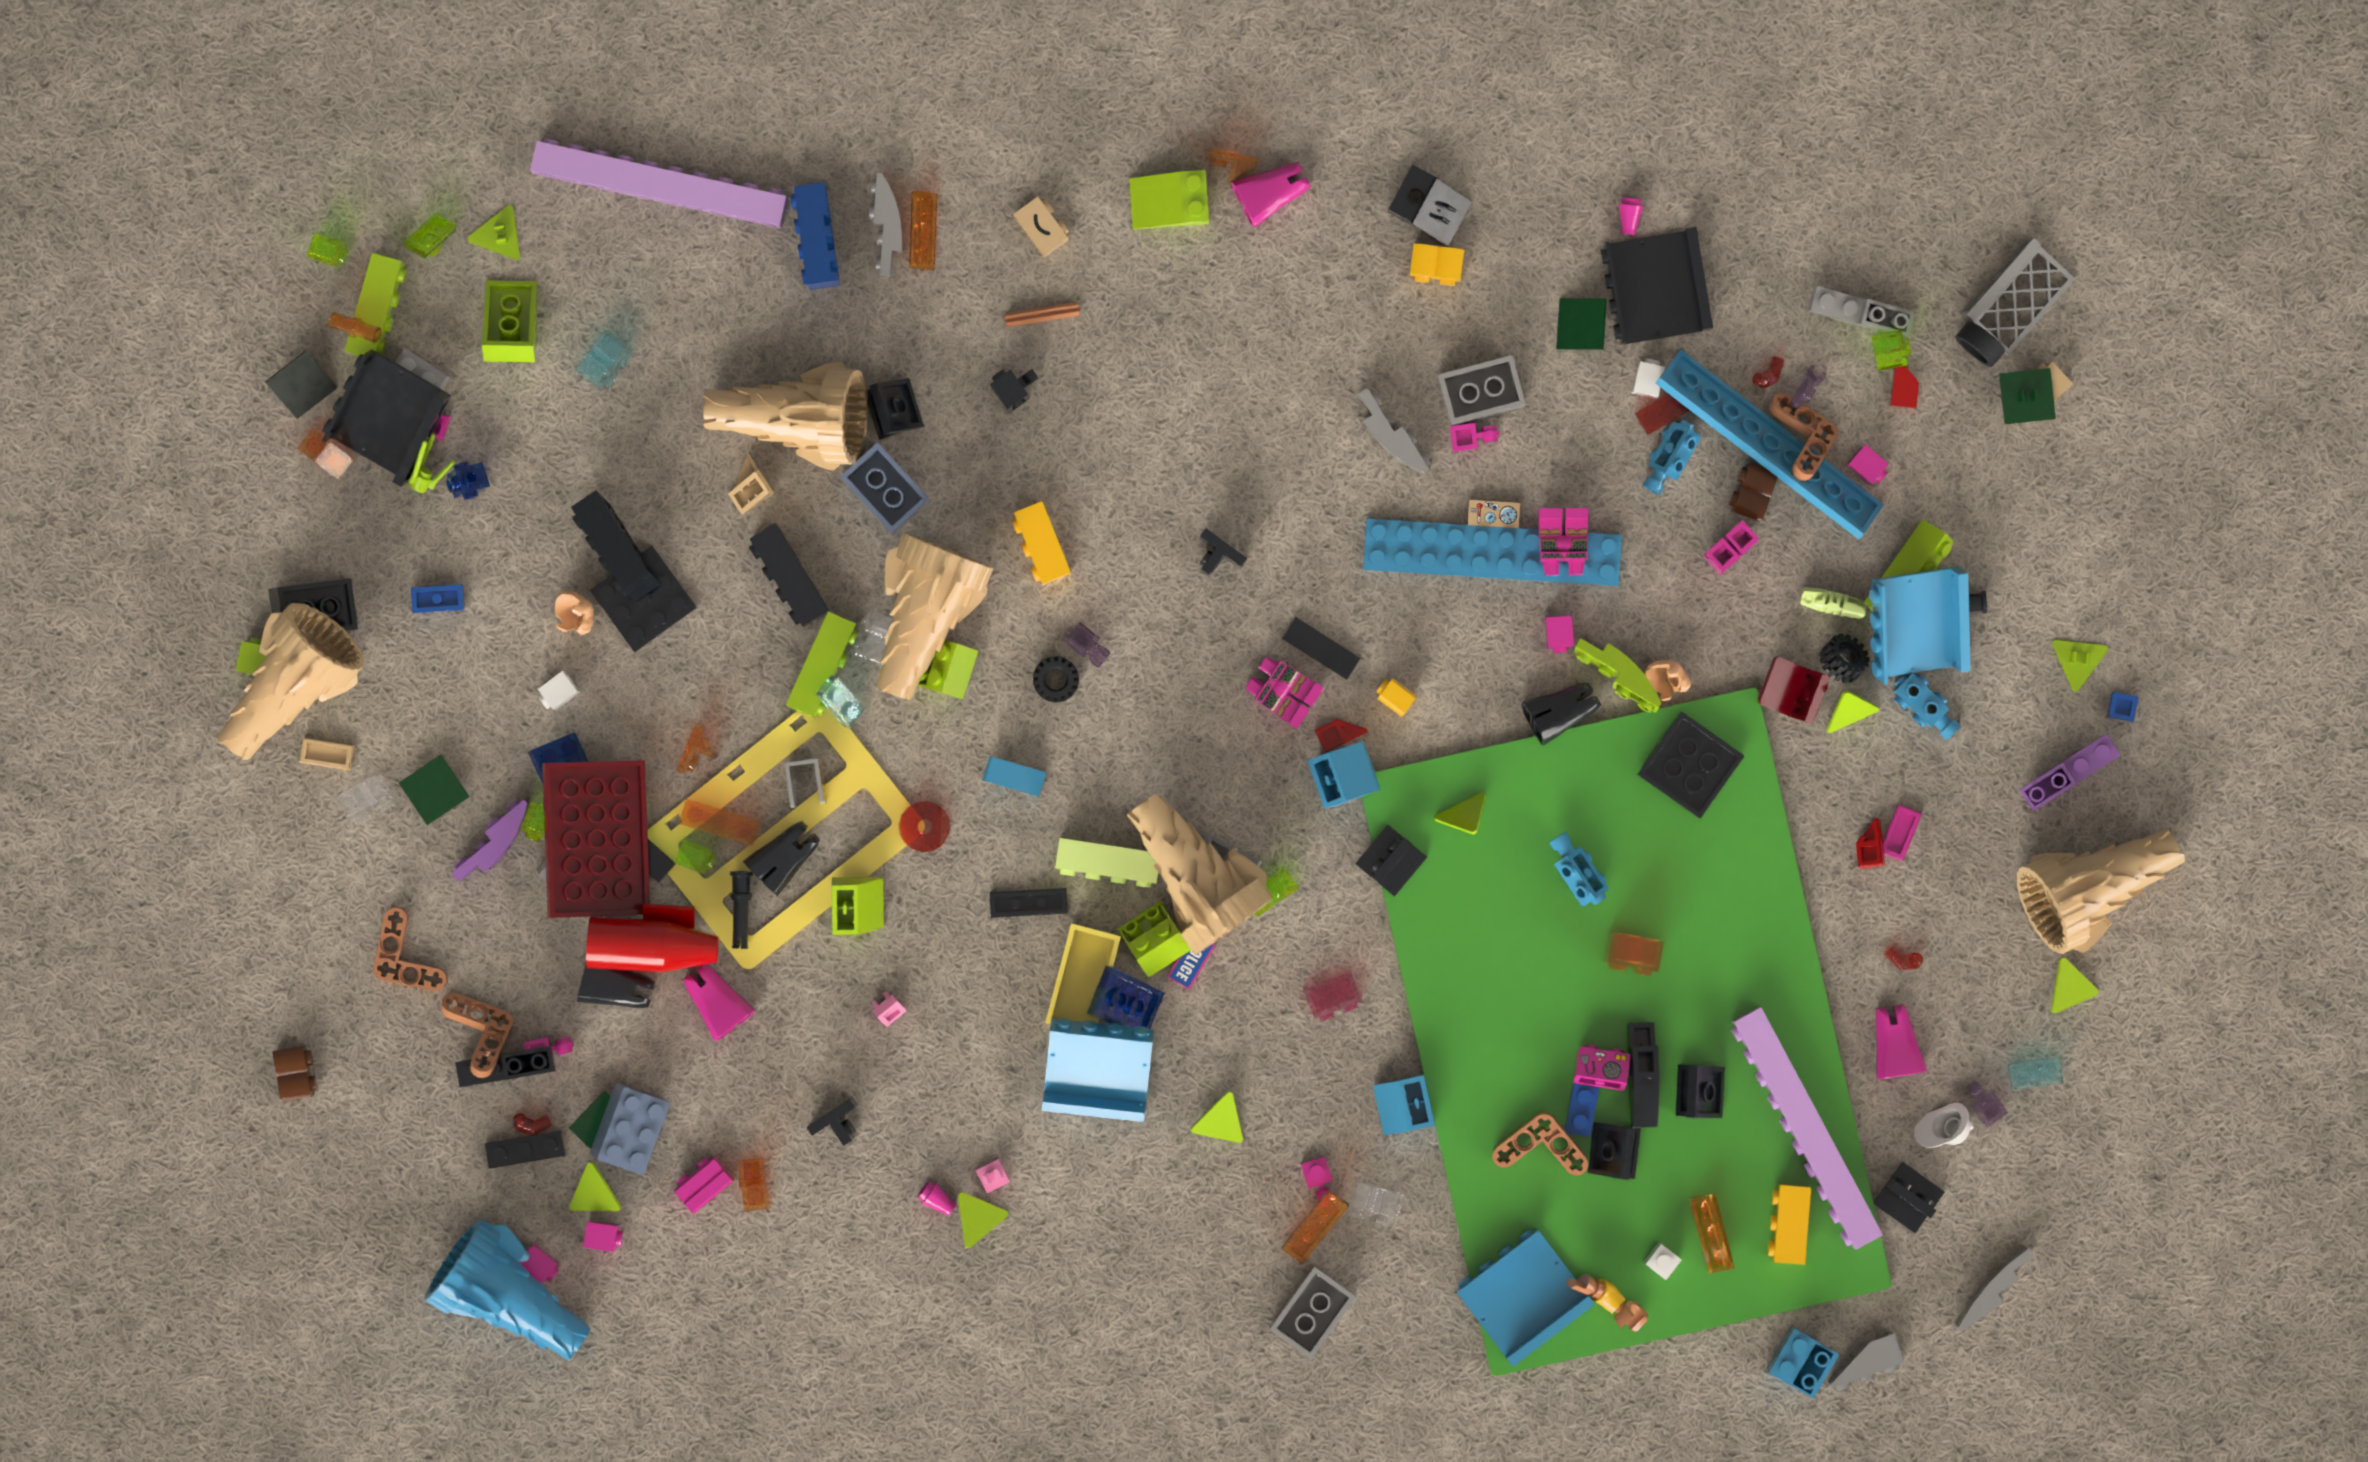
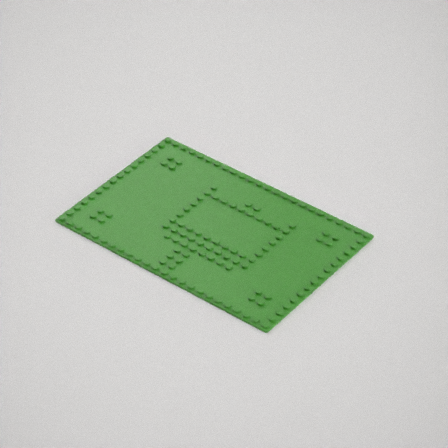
M1756 688L1659 708L1656 713L1653 711L1641 712L1569 728L1544 746L1534 736L1377 771L1375 774L1381 790L1362 797L1372 843L1383 829L1389 825L1427 856L1426 860L1395 897L1382 887L1468 1274L1471 1278L1479 1273L1477 1268L1489 1259L1493 1262L1499 1258L1498 1252L1505 1246L1511 1244L1513 1247L1520 1242L1518 1237L1530 1228L1532 1231L1538 1229L1576 1280L1582 1274H1587L1594 1277V1279H1605L1614 1284L1626 1299L1624 1301L1625 1304L1630 1300L1635 1301L1648 1314L1647 1322L1638 1331L1634 1332L1626 1324L1620 1328L1614 1319L1616 1312L1611 1314L1597 1302L1593 1301L1595 1305L1515 1366L1510 1364L1480 1324L1489 1368L1493 1376L1889 1289L1892 1285L1881 1237L1856 1250L1851 1245L1847 1247L1840 1235L1843 1232L1840 1223L1835 1224L1829 1215L1828 1210L1831 1209V1206L1827 1199L1822 1201L1816 1190L1819 1184L1815 1176L1810 1178L1806 1172L1804 1164L1807 1162L1803 1154L1798 1156L1791 1143L1795 1140L1790 1131L1786 1133L1779 1119L1783 1117L1779 1109L1774 1110L1767 1096L1771 1095L1766 1086L1761 1087L1755 1076L1758 1072L1755 1064L1752 1063L1750 1065L1743 1054L1746 1047L1742 1040L1737 1042L1731 1031V1028L1734 1027L1732 1020L1757 1007L1762 1008L1878 1225L1762 707L1758 703L1759 694ZM1680 712L1688 715L1745 756L1701 819L1637 775ZM1481 792L1485 793L1486 799L1476 834H1470L1435 821L1434 816ZM1565 831L1571 838L1570 843L1574 849L1581 846L1584 851L1589 852L1592 856V864L1596 870L1606 877V885L1609 888L1604 892L1606 898L1596 905L1590 902L1582 907L1554 865L1562 857L1557 850H1553L1549 842ZM1654 1022L1656 1046H1658L1659 1056L1658 1127L1641 1128L1635 1179L1624 1180L1588 1173L1594 1122L1631 1126L1628 1080L1624 1091L1599 1087L1590 1137L1568 1133L1588 1158V1167L1583 1174H1570L1543 1141L1509 1167L1502 1168L1494 1163L1492 1156L1494 1147L1540 1111L1550 1112L1565 1129L1573 1086L1576 1054L1579 1046L1595 1045L1601 1050L1608 1051L1610 1049H1621L1624 1053L1629 1054L1627 1024ZM1678 1064L1725 1067L1722 1118L1675 1116ZM1629 1065L1628 1077L1630 1076V1065ZM1542 1118L1539 1119L1540 1125L1533 1130L1536 1138L1539 1137L1537 1130L1541 1127L1549 1128V1119L1546 1121ZM1521 1133L1517 1136L1516 1140L1518 1144L1526 1146L1530 1144L1532 1139L1529 1134ZM1557 1137L1553 1141V1146L1559 1150L1566 1148L1568 1144L1564 1137ZM1512 1141L1509 1142L1511 1148L1508 1151H1499V1159L1505 1158L1508 1160L1509 1152L1515 1149L1516 1153L1519 1152L1514 1147ZM1572 1148L1568 1153V1156L1572 1160L1571 1167L1578 1166V1168L1582 1167V1159L1580 1158L1576 1160L1572 1156L1571 1151L1575 1150L1574 1148ZM1777 1183L1811 1187L1805 1265L1776 1263L1771 1260L1772 1256H1768L1769 1240L1773 1241L1774 1230H1770V1217L1775 1215L1776 1205L1772 1204V1191L1777 1189ZM1658 1242L1681 1259V1262L1667 1280L1643 1262Z

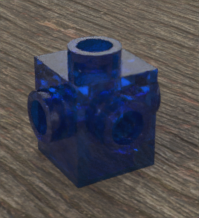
M468 462L454 465V470L447 474V487L450 493H453L454 499L463 497L464 500H470L478 497V492L490 487L483 462L469 465Z

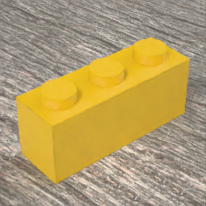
M1038 502L1014 512L1016 518L1011 521L1016 533L1022 532L1025 542L1021 543L1026 558L1031 556L1035 566L1030 568L1035 581L1041 580L1044 585L1071 574L1043 502Z
M1777 1183V1189L1772 1191V1204L1776 1205L1775 1215L1770 1217V1230H1774L1773 1241L1769 1240L1768 1256H1772L1771 1260L1773 1262L1805 1265L1811 1187Z

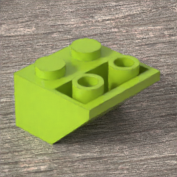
M945 640L941 651L935 652L928 669L922 674L918 686L963 700L978 650Z
M832 877V935H859L884 928L883 877Z
M1160 901L1118 928L1119 933L1148 978L1191 951L1182 938L1181 932Z

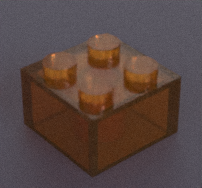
M1609 931L1603 962L1609 963L1608 968L1626 971L1628 966L1634 968V973L1651 976L1652 971H1659L1664 942Z

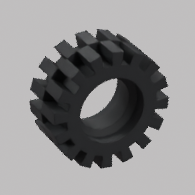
M1843 634L1833 636L1822 648L1819 655L1821 656L1819 659L1820 663H1825L1822 666L1824 671L1828 669L1830 671L1828 675L1830 677L1834 675V680L1836 681L1842 679V683L1856 681L1868 668L1870 657H1866L1869 654L1868 651H1863L1865 646L1862 643L1860 645L1857 644V638L1851 640V635L1847 634L1845 637ZM1841 655L1844 656L1849 662L1845 661L1841 657Z
M1052 656L1042 660L1033 673L1035 690L1047 701L1054 703L1066 701L1074 695L1078 688V671L1071 661L1063 657ZM1054 669L1061 670L1066 676L1065 685L1057 690L1051 689L1046 683L1047 674Z

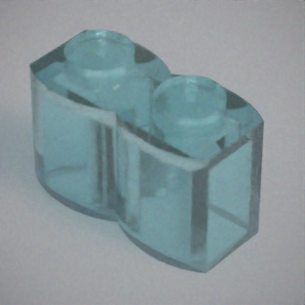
M605 330L575 371L599 389L609 388L617 378L615 375L617 369L620 366L624 368L633 356L630 353L633 349L608 330Z

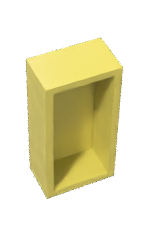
M1071 923L1046 1024H1051V1018H1067L1072 1021H1093L1099 1023L1121 936Z

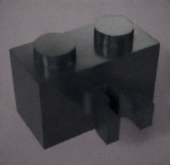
M1003 369L992 377L993 382L990 386L1008 413H1011L1030 399L1024 388L1038 380V376L1031 369L1017 379L1011 369L1008 372H1005Z

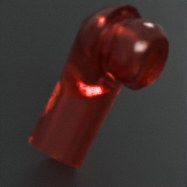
M1772 357L1769 370L1761 374L1757 372L1753 375V385L1766 389L1777 383L1785 360Z
M1893 945L1884 953L1901 971L1916 970L1923 963V956L1920 953L1914 952L1902 955Z
M518 1113L513 1117L514 1128L528 1135H535L552 1126L547 1114L536 1120L525 1117L523 1113Z

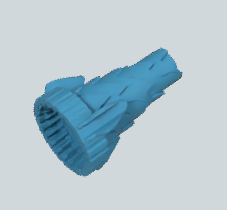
M484 1220L474 1221L462 1234L440 1265L424 1296L425 1301L445 1314L452 1312L458 1315L481 1318L492 1326L503 1327L518 1336H524L542 1349L548 1347L568 1361L571 1360L573 1354L579 1349L591 1329L581 1318L558 1303L560 1299L548 1292L519 1263L528 1261L530 1255L512 1231L504 1224L492 1226Z

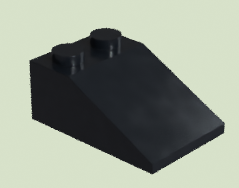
M351 578L268 589L272 613H282L291 603L306 604L329 616L346 631L358 629Z

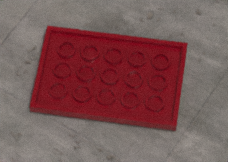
M645 760L542 763L547 917L569 918L643 914V904H650Z

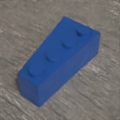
M824 182L794 186L795 193L790 194L792 209H797L798 219H794L796 234H800L801 244H798L800 260L803 259L804 269L801 270L803 284H807L810 290L841 286L826 185Z

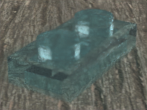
M831 675L816 693L844 727L850 728L865 710L836 676Z
M2060 1057L2007 1065L2011 1090L2064 1083Z

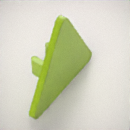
M508 205L469 235L468 241L516 261L519 260L520 251L513 206Z
M2054 640L2052 642L2074 692L2079 691L2108 651V646L2062 640Z
M1845 690L1838 700L1826 730L1828 733L1837 731L1877 713L1879 708L1877 705Z
M1481 792L1436 814L1434 819L1436 822L1470 834H1476L1486 795L1484 792Z
M2063 957L2059 959L2051 1004V1012L2055 1014L2099 993L2098 989Z
M1226 1091L1191 1126L1190 1131L1194 1134L1241 1143L1243 1136L1233 1093Z
M589 1162L571 1200L569 1209L572 1211L621 1210L620 1203L593 1162Z
M960 1192L958 1194L964 1246L966 1248L974 1246L1008 1216V1211Z

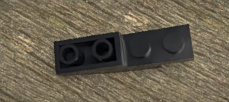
M1654 1022L1628 1023L1629 1054H1631L1629 1063L1630 1076L1628 1077L1631 1128L1658 1127L1659 1056L1658 1046H1656Z
M552 1046L502 1053L491 1075L485 1078L473 1075L470 1069L471 1059L455 1062L459 1087L556 1071ZM487 1056L483 1057L478 1067L483 1068L486 1065Z

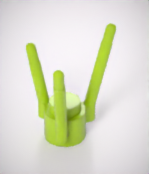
M434 433L428 444L427 441L422 442L413 473L408 481V485L420 493H425L428 488L434 490L436 484L456 464V461L452 460L434 478L432 477L433 472L425 467V463L436 436Z

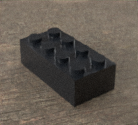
M597 490L571 506L575 513L572 519L578 528L588 535L585 537L587 543L600 556L598 558L599 562L606 571H609L613 577L611 580L619 592L621 591L625 597L630 596L633 600L637 601L661 585L610 503Z

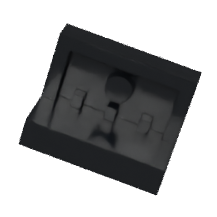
M910 378L870 385V389L867 390L868 405L879 440L924 427Z
M1207 528L1200 535V540L1215 550L1213 553L1209 550L1200 561V564L1203 566L1201 572L1207 577L1211 576L1224 557L1239 569L1247 562L1245 556Z
M1387 825L1355 864L1395 897L1426 860L1427 856L1391 826Z
M1678 1064L1675 1116L1722 1118L1725 1067Z
M852 1097L806 1128L813 1136L830 1125L842 1145L845 1146L855 1139L853 1133L856 1130L850 1120L846 1119L844 1121L842 1116L857 1107L858 1104Z
M1594 1122L1588 1173L1624 1180L1635 1179L1641 1128Z
M1902 1162L1873 1203L1910 1231L1916 1233L1927 1217L1930 1219L1937 1211L1934 1207L1945 1192Z

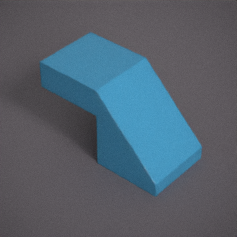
M989 756L982 781L1039 797L1046 772Z

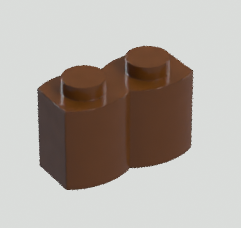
M1748 463L1746 468L1742 466L1737 481L1741 482L1738 492L1733 491L1729 501V505L1733 506L1731 512L1762 522L1778 477L1769 470Z
M306 1045L273 1051L281 1102L313 1097L314 1091H317L318 1088L316 1076H311L310 1066L313 1065L311 1050H307Z

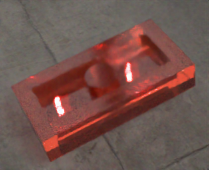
M1667 394L1636 412L1635 416L1648 436L1691 410L1670 394Z

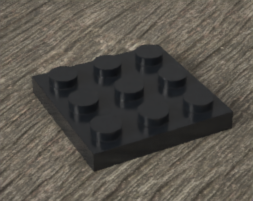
M653 546L643 551L642 555L661 585L637 601L633 600L630 596L625 597L621 591L619 592L611 580L613 578L611 575L590 590L634 652L640 650L697 608Z
M1680 712L1637 775L1701 819L1745 756L1688 715Z

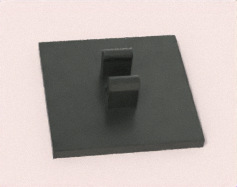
M306 350L265 381L296 419L300 418L337 389L336 385Z

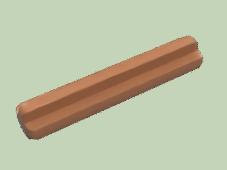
M1071 302L1009 312L1005 314V322L1007 327L1079 316V303Z

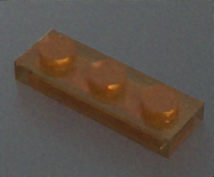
M911 192L909 268L935 270L937 194Z
M689 799L685 801L679 821L681 825L752 846L760 823L759 820Z
M1328 1189L1282 1245V1250L1303 1264L1349 1208V1203Z
M1715 1193L1690 1198L1709 1273L1735 1268Z

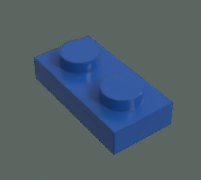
M463 584L411 588L412 613L414 614L465 610Z
M1573 1083L1565 1125L1567 1133L1586 1137L1591 1136L1599 1087Z

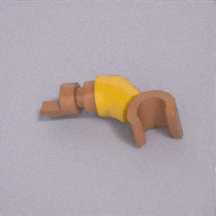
M1582 1274L1578 1280L1567 1279L1568 1287L1590 1296L1593 1301L1597 1302L1611 1314L1616 1312L1614 1319L1620 1328L1626 1324L1629 1329L1636 1332L1647 1322L1648 1314L1644 1308L1632 1300L1625 1304V1297L1611 1282L1602 1278L1594 1279V1277L1587 1274Z

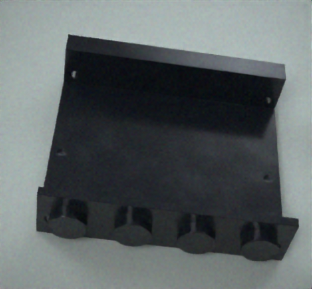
M1696 227L1686 228L1685 231L1615 243H1604V249H1600L1602 264H1607L1608 274L1604 275L1606 289H1611L1613 299L1609 300V309L1611 315L1615 314L1617 324L1613 325L1615 340L1620 339V345L1713 329Z
M371 349L364 355L360 354L354 364V367L357 369L354 375H350L343 388L346 391L343 398H338L333 407V410L336 411L333 418H329L322 431L325 434L322 442L325 443L333 438L395 474L392 482L402 487L409 481L413 473L422 442L427 441L428 444L452 395Z

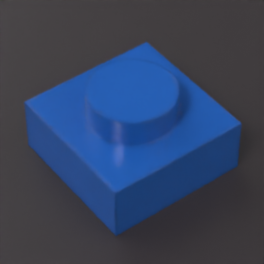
M2112 692L2107 717L2134 722L2139 697Z

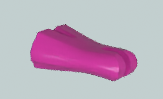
M1299 162L1290 163L1231 182L1240 205L1244 204L1243 211L1252 227L1255 228L1280 208L1311 187L1307 177L1297 180L1292 184L1288 181V179H1292L1303 171Z
M700 965L696 969L701 978L706 982L704 986H701L700 982L691 973L682 980L712 1038L716 1042L734 1030L735 1025H740L747 1020L756 1010L709 965Z
M1904 1004L1893 1006L1896 1025H1890L1887 1007L1876 1008L1877 1080L1927 1072L1924 1058Z

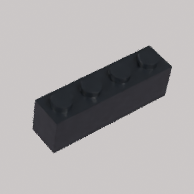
M776 523L750 538L752 545L749 546V549L756 560L761 557L765 564V567L762 568L764 574L769 581L774 579L779 588L775 591L782 603L787 601L792 610L788 613L796 625L801 623L802 627H806L827 614L828 611L830 612Z

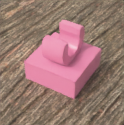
M883 992L882 994L886 1000L881 1004H878L875 1000L872 1001V1005L875 1008L872 1011L888 1027L907 1010L893 995Z
M999 1159L975 1170L987 1193L1010 1182Z

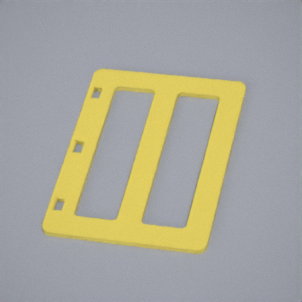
M828 702L823 715L818 714L816 719L796 711L650 827L647 832L648 839L676 863L668 873L671 879L690 903L695 906V909L714 933L719 936L721 942L737 962L745 969H752L832 906V877H868L920 836L925 829V823ZM803 715L807 723L795 732L789 725ZM818 732L823 733L846 762V768L824 785L826 803L820 804L819 792H815L709 878H703L679 848L680 841ZM741 765L745 772L733 781L728 774ZM866 788L892 820L891 826L757 933L748 935V949H741V938L740 948L733 949V915L723 903L724 898L732 892V876H730V871H751L743 863V860L800 821H803L808 826L801 835L803 836L860 789ZM679 814L683 822L673 830H670L665 824Z

